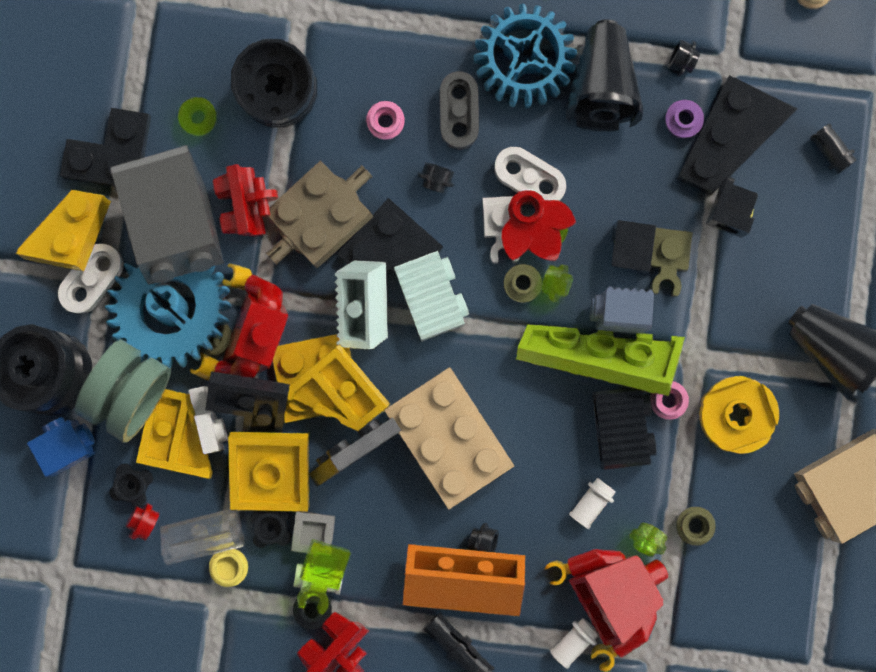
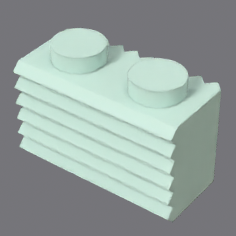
M438 251L394 267L421 342L465 325L463 317L469 315L462 293L457 295L453 293L449 281L456 278L448 257L441 259Z
M354 260L334 274L338 278L335 281L338 285L335 289L338 295L335 298L339 301L336 304V307L339 309L336 312L339 316L336 320L339 323L336 327L339 333L336 336L340 339L337 344L345 348L375 349L377 345L388 338L386 263Z

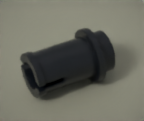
M830 123L817 131V134L810 137V140L815 143L831 164L828 167L829 170L834 168L837 174H839L857 161L853 156L855 150L847 148Z

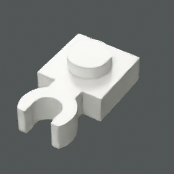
M513 196L482 199L484 238L496 237V243L492 246L490 252V259L493 264L498 263V251L504 248L502 229L510 219L508 207ZM519 258L512 260V263H517Z
M205 386L190 389L189 394L196 414L194 418L203 454H211L224 450L223 442L228 441V435L223 419H217L216 413L205 410L208 387Z

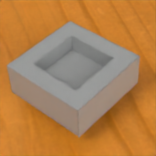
M297 511L291 551L331 555L336 516Z

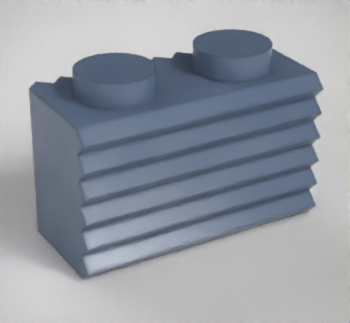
M610 286L603 293L591 299L590 321L596 322L597 331L644 333L652 327L654 293L651 289L645 292L643 288L639 291L635 288L629 291L627 287L623 290L617 287L614 290Z

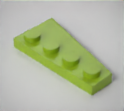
M527 324L518 345L516 359L534 365H542L576 375H583L613 384L669 396L685 337L671 336L670 342L655 341L652 334L636 333L635 339L614 337L613 331L598 330L597 333L591 335H580L577 328Z

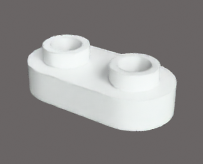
M508 147L502 150L496 158L494 165L495 175L505 186L517 193L524 190L535 191L544 200L560 201L566 191V180L563 174L553 166L520 147ZM510 162L517 163L520 166V172L515 175L510 174L506 169L507 164ZM549 182L553 187V191L550 194H543L539 190V184Z
M107 244L94 245L85 271L72 269L60 284L58 298L61 305L66 310L76 314H85L92 311L115 283V276L121 275L124 266L121 254ZM103 258L110 260V267L106 271H100L99 262ZM84 288L87 296L85 300L78 302L75 298V293L78 289Z

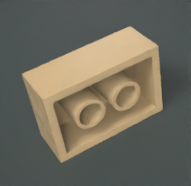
M450 367L384 410L390 419L393 417L401 429L399 434L448 509L514 467L509 456Z

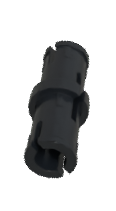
M441 612L437 613L424 626V632L433 638L447 653L445 657L450 663L454 661L464 672L494 671V666L484 659L471 645L472 640L468 635L463 636Z

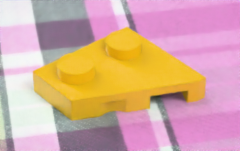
M71 190L24 241L16 254L29 261L85 271L111 201L104 195Z
M340 344L289 386L288 400L292 401L295 399L314 408V412L325 417H335L341 424L356 431L362 429L390 405Z
M165 389L160 401L144 425L136 463L208 479L212 477L213 472L208 454H203L194 418L196 414L190 394Z

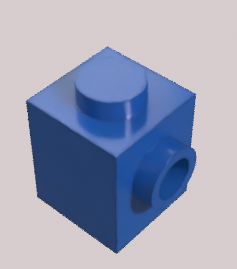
M63 417L43 426L44 434L27 443L45 477L56 476L96 454L91 446L95 443V439L85 423L80 425L78 420H67L65 422Z

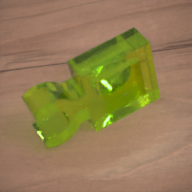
M311 539L299 575L301 580L308 581L309 584L298 593L297 604L299 608L304 609L307 599L311 596L319 597L318 613L324 614L329 605L326 595L327 588L339 590L351 554L349 549Z

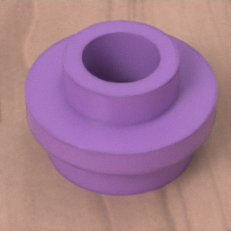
M679 100L673 103L666 112V127L671 134L678 138L693 137L703 126V111L693 101ZM682 112L690 114L692 118L691 123L687 125L682 124L679 121V114Z

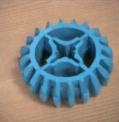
M525 4L519 5L518 15H514L510 7L504 8L505 20L496 14L492 15L490 21L494 28L483 25L481 34L486 39H476L475 48L482 52L475 54L473 61L478 65H484L477 70V77H490L485 82L484 89L490 91L497 86L499 88L495 95L497 101H501L505 94L511 95L509 100V106L515 107L518 97L524 98V107L530 108L532 97L534 96L540 105H545L547 101L545 91L550 96L557 98L560 91L556 84L567 87L570 79L564 73H574L576 65L568 60L576 57L577 50L566 47L573 43V34L560 35L566 28L567 24L565 21L553 25L555 13L550 11L543 18L540 16L541 6L539 5L534 7L532 14H526L527 7ZM519 29L533 30L524 39H518L512 35L509 37L505 36L509 32ZM544 37L548 39L554 49L556 56L555 67L547 63L548 58L539 49ZM534 43L531 52L532 62L527 59V63L521 62L517 68L518 51H521L523 54V50H529ZM495 46L503 49L502 54L508 57L511 62L506 76L500 72L495 63L493 54ZM526 73H532L538 77L541 75L546 77L532 84L517 83L518 79Z

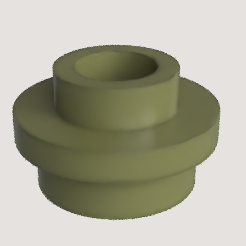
M519 264L512 267L504 278L506 294L509 298L519 303L532 301L538 296L542 288V278L539 272L527 264ZM525 276L530 280V287L527 290H520L516 286V279L518 277Z
M697 506L686 508L677 518V533L684 542L690 545H703L715 533V520L712 514L704 508ZM698 518L701 521L702 527L699 532L692 533L689 530V522L692 519Z

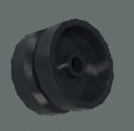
M33 324L17 326L4 334L0 339V401L6 407L47 416L65 414L75 408L79 393L92 371V360L85 345L72 335Z

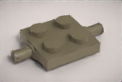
M320 160L269 207L271 215L268 217L276 224L283 238L266 254L278 265L294 249L296 252L304 255L316 268H319L373 218L371 212L360 202L356 193L359 188L372 178V175L361 165L347 180H344L334 175Z

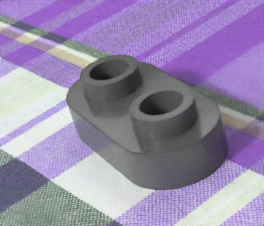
M462 71L448 74L440 85L441 137L447 146L456 150H463L472 146L479 133L478 85L470 74ZM455 88H462L466 92V96L463 99H455L451 93ZM457 125H462L466 128L467 133L463 137H456L452 129Z

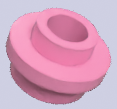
M382 101L370 108L366 122L373 136L378 139L389 140L401 133L405 119L398 105L393 102ZM388 115L393 119L392 125L386 128L378 123L380 117Z
M674 381L670 393L675 397V404L671 408L663 405L662 394H650L652 410L660 418L676 419L687 410L689 404L688 393L681 384Z

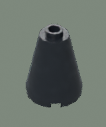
M605 19L598 21L587 31L566 104V119L570 121L571 117L577 119L576 126L582 129L618 131L620 123L630 121V128L642 120L643 105L626 30L618 25L616 21Z
M811 304L807 309L801 305L788 322V325L792 327L789 335L847 401L855 406L860 398L854 393L857 390L864 393L876 379V330L815 304Z

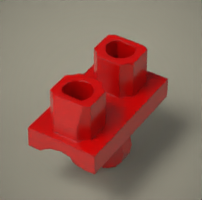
M238 164L227 166L226 174L213 179L214 192L217 198L221 200L232 198L234 211L221 214L219 219L222 232L224 234L252 237L266 235L263 217L271 215L268 202L279 198L278 191L276 189L266 190L264 177L255 178L253 167H240Z
M334 612L322 626L334 639L331 645L325 650L316 640L311 639L297 652L298 657L308 669L306 672H333L339 665L341 666L335 672H364L358 663L367 653L358 646L350 656L348 654L365 637L369 630L362 623L351 621L342 614Z

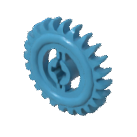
M124 263L129 277L115 276L114 278L122 289L107 291L118 302L113 305H105V309L109 313L117 315L114 319L106 321L110 328L120 329L117 333L112 334L114 341L117 342L121 339L141 351V362L147 357L148 359L152 357L159 362L162 360V364L169 368L172 367L174 359L177 360L181 367H185L188 355L199 361L201 359L200 348L208 351L213 350L210 338L221 339L223 337L217 326L229 323V319L221 315V312L229 310L232 306L228 301L221 300L229 294L230 289L227 286L218 287L223 282L224 275L221 272H216L212 275L215 266L203 272L188 273L168 281L183 283L193 292L196 308L193 318L190 319L187 316L189 310L187 301L174 288L168 285H160L162 283L148 285L139 267L136 269L128 263ZM153 293H157L163 300L168 301L171 304L170 307L186 323L183 324L169 310H165L162 306L163 303ZM144 303L149 314L161 324L169 327L178 326L181 330L167 335L152 331L144 321Z

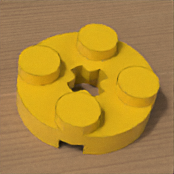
M745 376L729 377L715 383L702 397L699 412L700 424L708 440L720 450L738 454L750 453L762 448L771 439L775 426L778 425L779 407L775 396L765 385ZM738 404L740 409L747 408L749 411V415L744 417L745 424L739 426L737 421H731L729 418V414L733 412L732 406Z

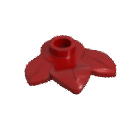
M524 190L518 192L510 200L508 207L510 219L502 229L504 250L511 260L518 259L529 249L531 253L541 259L556 261L562 247L560 230L570 228L576 223L572 211L559 200H544L535 191ZM525 204L532 205L535 209V213L530 217L523 216L520 212V208Z

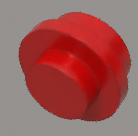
M146 503L142 509L137 506L134 508L126 523V528L131 530L129 538L136 540L138 537L144 541L147 540L160 514L152 510L153 505Z

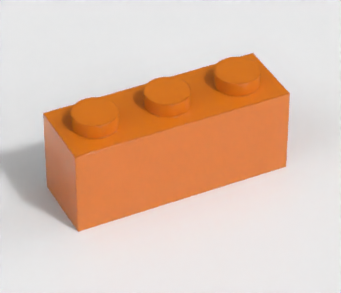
M408 544L403 605L520 616L525 586V555Z

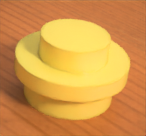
M235 548L221 549L210 560V576L220 586H236L245 579L248 573V561L245 555Z

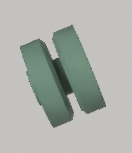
M120 339L112 344L92 369L79 393L75 405V414L95 425L106 419V432L127 443L144 426L160 401L170 379L171 368L152 357L141 363V351Z

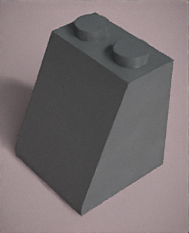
M187 145L111 167L137 266L148 285L165 283L174 277L192 272H203L213 266L224 263L208 192Z

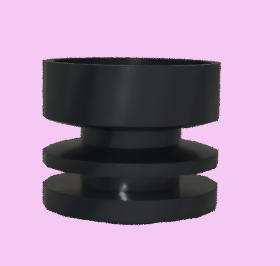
M262 39L248 45L237 56L231 70V89L237 103L256 122L270 128H287L301 122L312 111L317 99V79L307 57L295 45L281 39ZM274 79H277L280 83L286 81L282 85L284 92L280 95H277L274 91L268 93L272 89L270 82Z

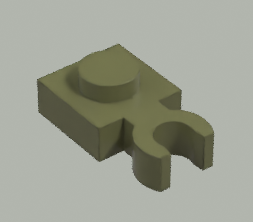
M656 228L651 267L659 268V272L653 278L650 285L654 295L659 293L661 281L671 283V297H677L680 294L681 281L676 274L677 271H688L693 232Z

